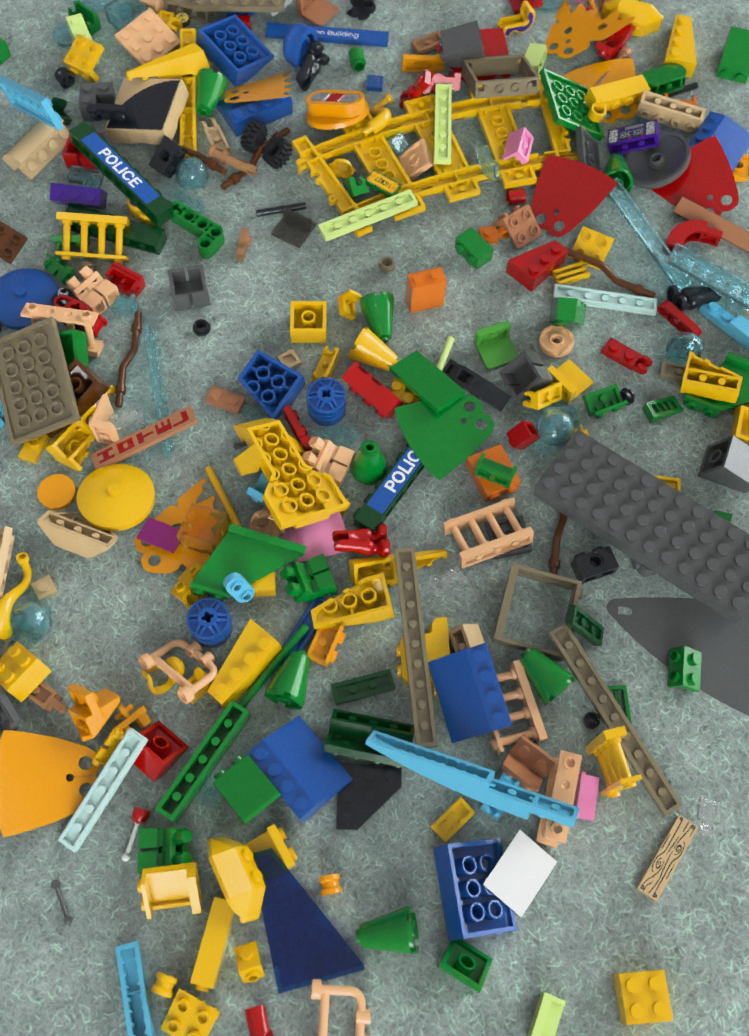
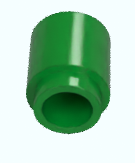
M354 47L350 49L348 56L351 68L355 72L363 71L366 61L362 48Z

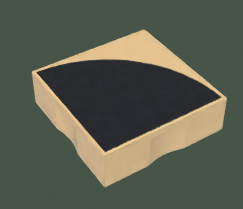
M124 78L114 104L126 105L134 115L133 121L124 122L108 120L104 130L111 141L121 144L147 143L150 145H160L164 135L173 139L178 127L179 117L184 110L189 96L183 80L151 78L143 80L142 78H133L132 81Z

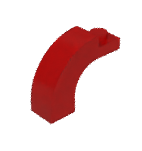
M629 23L609 36L604 42L598 41L595 46L598 48L596 54L606 60L615 59L618 51L629 41L636 26Z
M704 220L682 222L670 232L662 253L678 258L684 244L691 241H698L717 247L723 231L707 227L708 221Z

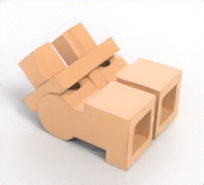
M84 266L78 271L83 278L81 282L75 276L66 281L74 298L87 304L90 311L98 312L100 315L108 309L107 305L111 306L121 297L115 284L107 279H103L97 271L93 272L88 266Z
M311 437L309 445L312 447V450L303 453V461L306 465L313 467L312 470L321 474L323 472L330 474L340 489L354 458L355 451L343 446L338 447L330 440Z

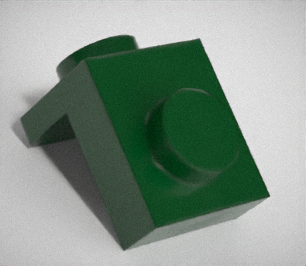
M53 97L51 102L54 112H57L61 119L64 120L63 124L70 125L72 119L64 111L67 101Z

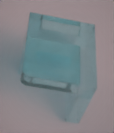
M401 132L387 141L396 157L400 156L410 147Z

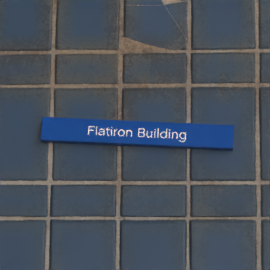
M267 22L266 38L284 39L287 31L294 24ZM312 26L317 32V41L388 47L389 32Z

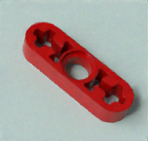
M665 300L657 307L658 313L690 341H694L701 335L700 327L670 301Z

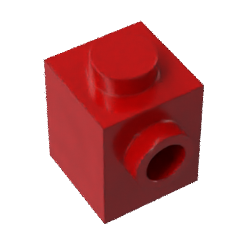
M521 421L506 433L509 438V444L514 449L525 450L540 439L533 423Z

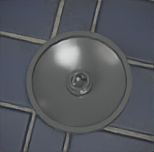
M661 131L660 146L626 154L625 161L633 176V185L643 189H654L675 181L687 169L691 160V150L688 141L681 134L672 131Z

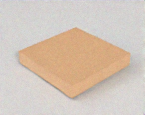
M423 137L398 156V160L411 182L433 166L427 142Z

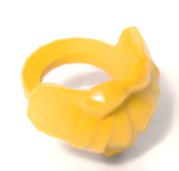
M338 158L329 164V168L338 178L346 179L352 177L356 171L346 159Z

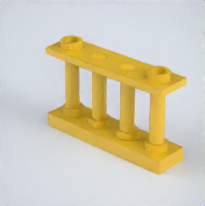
M56 212V219L63 224V251H55V255L60 256L62 260H72L73 257L113 260V262L115 261L119 264L129 261L127 256H122L123 229H125V226H130V219L128 217ZM73 222L79 223L81 226L80 253L70 252V232ZM90 224H97V227H99L98 254L87 253L88 226ZM108 225H114V228H116L115 255L105 254V233Z
M625 726L603 731L585 747L587 755L594 754L598 758L607 786L606 789L600 792L601 797L607 795L608 799L621 796V791L637 786L636 782L643 779L641 774L631 776L621 746L622 738L627 735Z

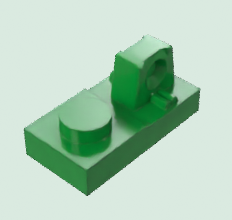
M63 235L51 236L52 242L56 244L57 251H63ZM70 235V244L80 247L81 235Z

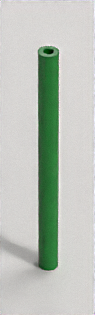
M303 623L239 701V705L244 708L248 705L308 631L309 627Z

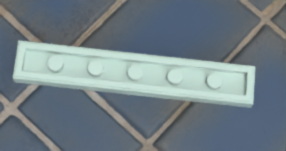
M554 284L552 300L558 297L579 299L584 304H587L586 306L652 316H655L657 312L656 298Z
M133 728L127 730L58 838L59 842L74 853L83 844L148 741L147 738Z

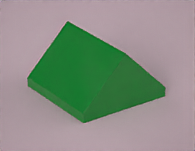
M460 939L449 942L437 967L470 989L480 993L493 959Z

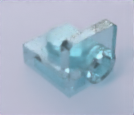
M131 294L130 298L117 295L111 311L114 314L132 318L134 312L138 311L139 302H137L135 294Z

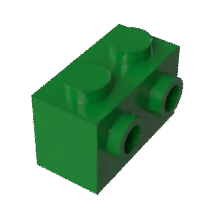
M472 227L458 235L455 240L454 248L456 252L461 254L467 263L476 270L492 260L494 249Z

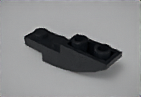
M452 359L448 361L442 371L460 387L500 412L511 398L509 394Z

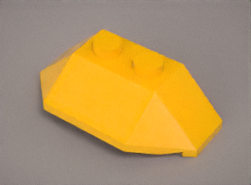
M638 0L605 1L601 12L603 19L615 10H618V13H620L617 20L619 18L635 17L630 23L636 26L632 35L638 37L659 31L664 17L652 4Z
M225 836L208 839V859L227 903L239 916L242 923L257 920L260 916L266 885L263 881L262 873L256 865L252 851L248 845Z

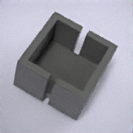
M203 264L187 267L190 279L186 281L183 267L168 270L172 299L176 311L191 309V305H194L195 308L210 305Z
M524 349L499 372L505 384L510 386L508 389L516 401H530V396L524 395L525 392H536L545 388L553 381L547 368L542 367L544 363L536 351Z

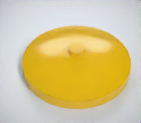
M111 464L96 469L82 481L77 492V506L83 519L91 526L104 531H122L138 525L147 518L155 503V490L150 477L143 470L128 464Z

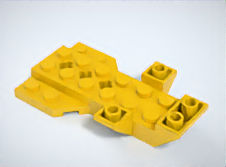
M266 417L234 425L233 428L241 442L245 441L249 448L234 458L233 462L241 476L258 472L259 468H261L269 482L262 499L280 530L292 526L297 529L326 520L330 514L347 510L349 504L332 476L325 472L321 474L312 470L313 467L305 464L302 459L305 450L299 441L288 435L280 420Z

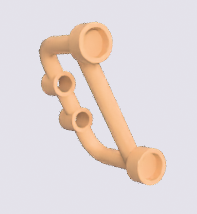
M181 639L172 640L150 655L144 653L138 657V662L145 671L150 670L156 665L181 686L177 690V695L184 704L191 702L194 699V694L213 681L218 673L217 666L213 663L215 662L213 654L209 651L202 654V648L197 641L189 644ZM180 647L185 650L190 658L194 657L202 668L209 669V673L192 685L160 657L170 650Z
M312 979L311 999L320 1000L318 1036H327L330 995L353 996L356 999L355 1036H369L364 1034L365 1024L370 1025L371 1011L366 1009L365 996L362 991L353 986L322 985L321 979Z

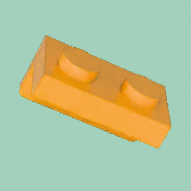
M340 625V627L317 630L307 652V656L311 661L327 668L330 662H335L338 652L335 651L337 645H342L346 636L343 633L344 626Z

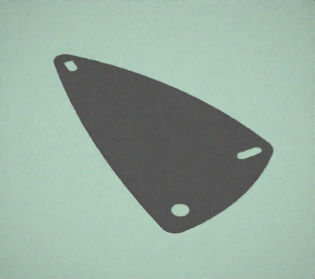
M618 598L608 602L607 611L629 635L666 667H668L670 648L687 646L702 652L700 690L749 716V607L742 618L734 624L695 598ZM618 607L630 608L632 614H618Z

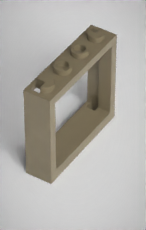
M524 54L462 59V77L475 99L538 94L540 77ZM518 59H521L520 64H517ZM520 73L522 76L520 78L478 81L476 76Z
M512 563L492 642L522 651L528 648L531 650L536 648L548 658L563 661L564 659L559 652L503 637L517 576L572 590L568 605H577L578 599H582V581Z

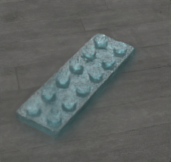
M676 243L666 261L671 268L678 269L685 276L699 281L702 286L713 289L718 295L727 297L732 303L741 305L749 312V283L681 244Z

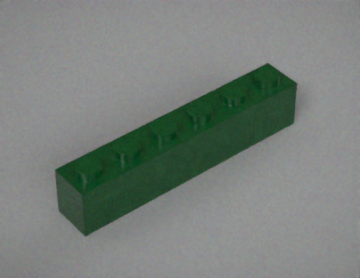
M70 203L65 211L69 213L114 216L110 213L107 214ZM130 220V226H125V229H123V245L160 255L167 241L165 229L143 222ZM73 222L71 225L72 232L81 234L79 223ZM90 224L88 226V236L98 238L99 227H97V224ZM114 225L107 226L105 241L116 243V228H114Z

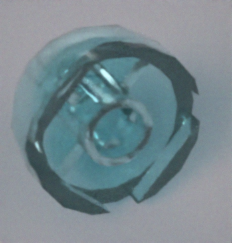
M190 156L178 163L176 179L182 188L198 190L208 183L209 171L204 161L198 157Z
M681 332L675 335L667 344L666 356L668 360L671 359L676 363L686 365L690 351L694 352L695 356L702 358L704 345L696 334Z
M556 408L543 412L539 423L536 424L540 440L547 445H563L571 439L574 433L572 417L565 411Z
M27 602L11 611L14 614L12 619L22 633L24 631L30 633L33 637L29 639L35 643L41 641L52 627L51 611L46 605L41 606L36 602Z

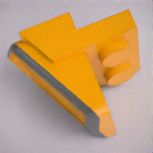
M73 683L67 689L75 705L67 710L75 727L78 728L81 740L87 742L95 739L119 706L120 697L108 689H102L95 693L94 691L87 690L84 686L81 687Z

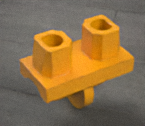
M120 703L118 706L120 711L114 717L117 721L123 716L125 719L114 726L112 730L120 728L122 731L125 728L128 730L131 728L129 724L135 720L141 728H144L151 723L146 713L147 709L142 705L129 715L128 713L134 709V706L130 703L124 708Z

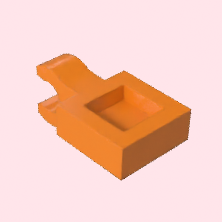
M496 225L479 227V235L488 244H496L498 239L509 238L505 226L496 229Z

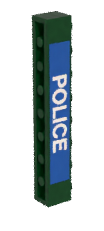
M84 121L68 130L71 143L157 227L174 217V207L171 201L166 200L161 192L151 185L147 178L142 177L139 171L133 168L128 160L118 153L115 147H111L107 140L100 136L93 126Z
M408 443L405 451H401L398 454L396 463L388 467L384 479H380L376 483L375 491L367 495L362 508H358L353 515L354 525L359 529H370L374 533L377 526L384 523L425 467Z

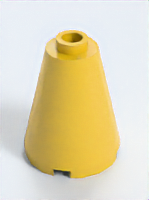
M366 326L360 332L354 342L353 349L350 350L347 356L351 360L388 372L389 367L399 362L396 359L398 356Z

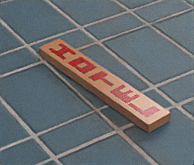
M189 405L92 453L91 457L95 470L107 465L116 464L197 424L198 421L193 408Z

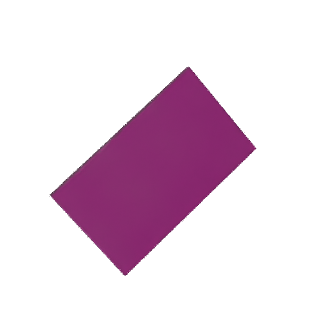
M149 517L136 538L174 553L186 532Z

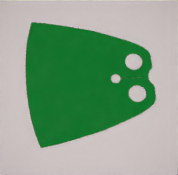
M471 395L463 396L438 414L423 401L394 408L397 421L408 444L421 463L438 480L445 477L470 457L494 429V422L489 415L484 414L482 411V404L479 399ZM468 401L475 404V409L471 412L464 409V404ZM462 418H465L467 420V423L462 424L460 420ZM477 420H485L487 427L483 430L478 429L475 425Z

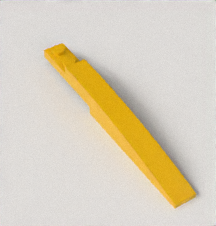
M196 28L180 29V48L193 42L197 44ZM188 74L179 78L183 80L189 92L184 110L180 115V145L197 151L198 113L196 111V77ZM185 154V158L181 161V163L197 162L196 158Z

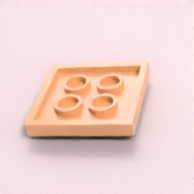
M148 8L115 34V39L140 65L173 52L180 47L178 36L151 8Z

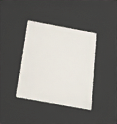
M519 830L483 885L522 917L557 861Z

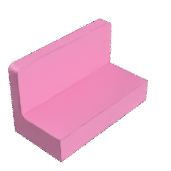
M525 127L508 135L502 157L504 160L515 156L522 165L528 162L534 137Z
M586 771L579 772L573 806L580 808L577 818L594 821L599 777L586 775Z

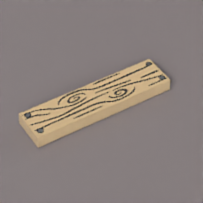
M680 814L677 815L636 887L639 892L654 902H657L698 829L696 825Z

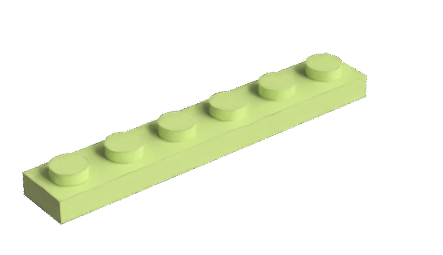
M452 84L435 85L434 164L451 165Z
M409 189L318 225V230L326 242L418 206V201Z

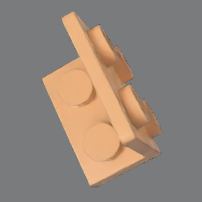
M105 394L97 401L96 411L89 419V426L97 443L110 445L120 440L114 425L110 422L114 410L108 396Z

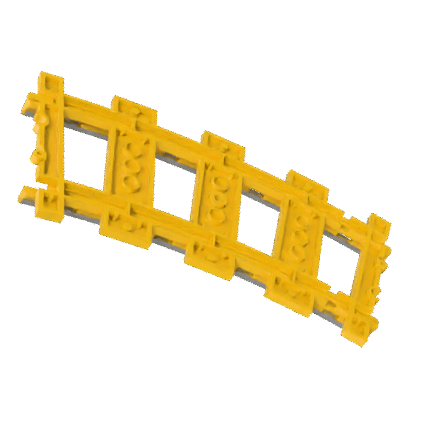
M541 77L539 79L538 94L475 99L468 88L471 99L452 102L451 124L479 119L494 161L469 166L451 130V165L434 164V94L404 101L403 107L407 114L391 118L390 122L376 134L371 132L366 136L363 132L369 126L368 122L373 119L369 112L360 122L341 128L344 133L343 135L313 146L306 135L291 141L292 147L300 157V159L296 160L298 175L310 171L311 178L317 176L318 178L315 179L316 185L321 186L328 196V204L330 206L336 205V209L341 216L388 197L378 192L379 195L356 204L327 165V163L335 159L355 153L368 175L375 169L402 184L401 190L398 193L410 189L418 201V206L393 215L392 217L395 222L426 211V205L423 201L443 194L446 195L448 202L452 203L480 195L481 189L479 185L501 180L504 189L536 184L537 178L535 174H540L543 167L542 164H544L547 156H559L578 161L577 153H571V138H564L568 137L569 131L564 126L553 122L549 103L541 83ZM541 109L552 151L544 152V155L538 156V153L530 154L528 162L523 165L515 156L504 160L502 157L508 135L518 130L512 113ZM416 133L419 140L423 137L427 142L433 163L432 168L436 175L411 182L389 146L388 141ZM370 224L353 232L359 238L372 232V226Z

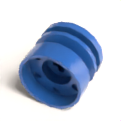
M318 379L308 388V413L313 422L320 426L328 427L336 425L345 416V389L335 379Z
M202 598L196 601L188 610L186 616L187 626L194 640L201 646L207 648L218 647L230 638L233 631L232 620L228 609L220 600ZM208 617L211 618V619H210L211 622H209V623H207V618H208Z

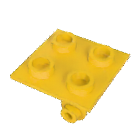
M583 226L572 250H580L584 252L583 254L604 262L612 247L614 238ZM584 262L586 265L600 270L598 267Z
M179 988L160 1029L171 1036H208L220 1012L217 1010V1007L213 1008L206 1004L205 1000H199L200 997L196 998L189 994L188 990L184 991Z

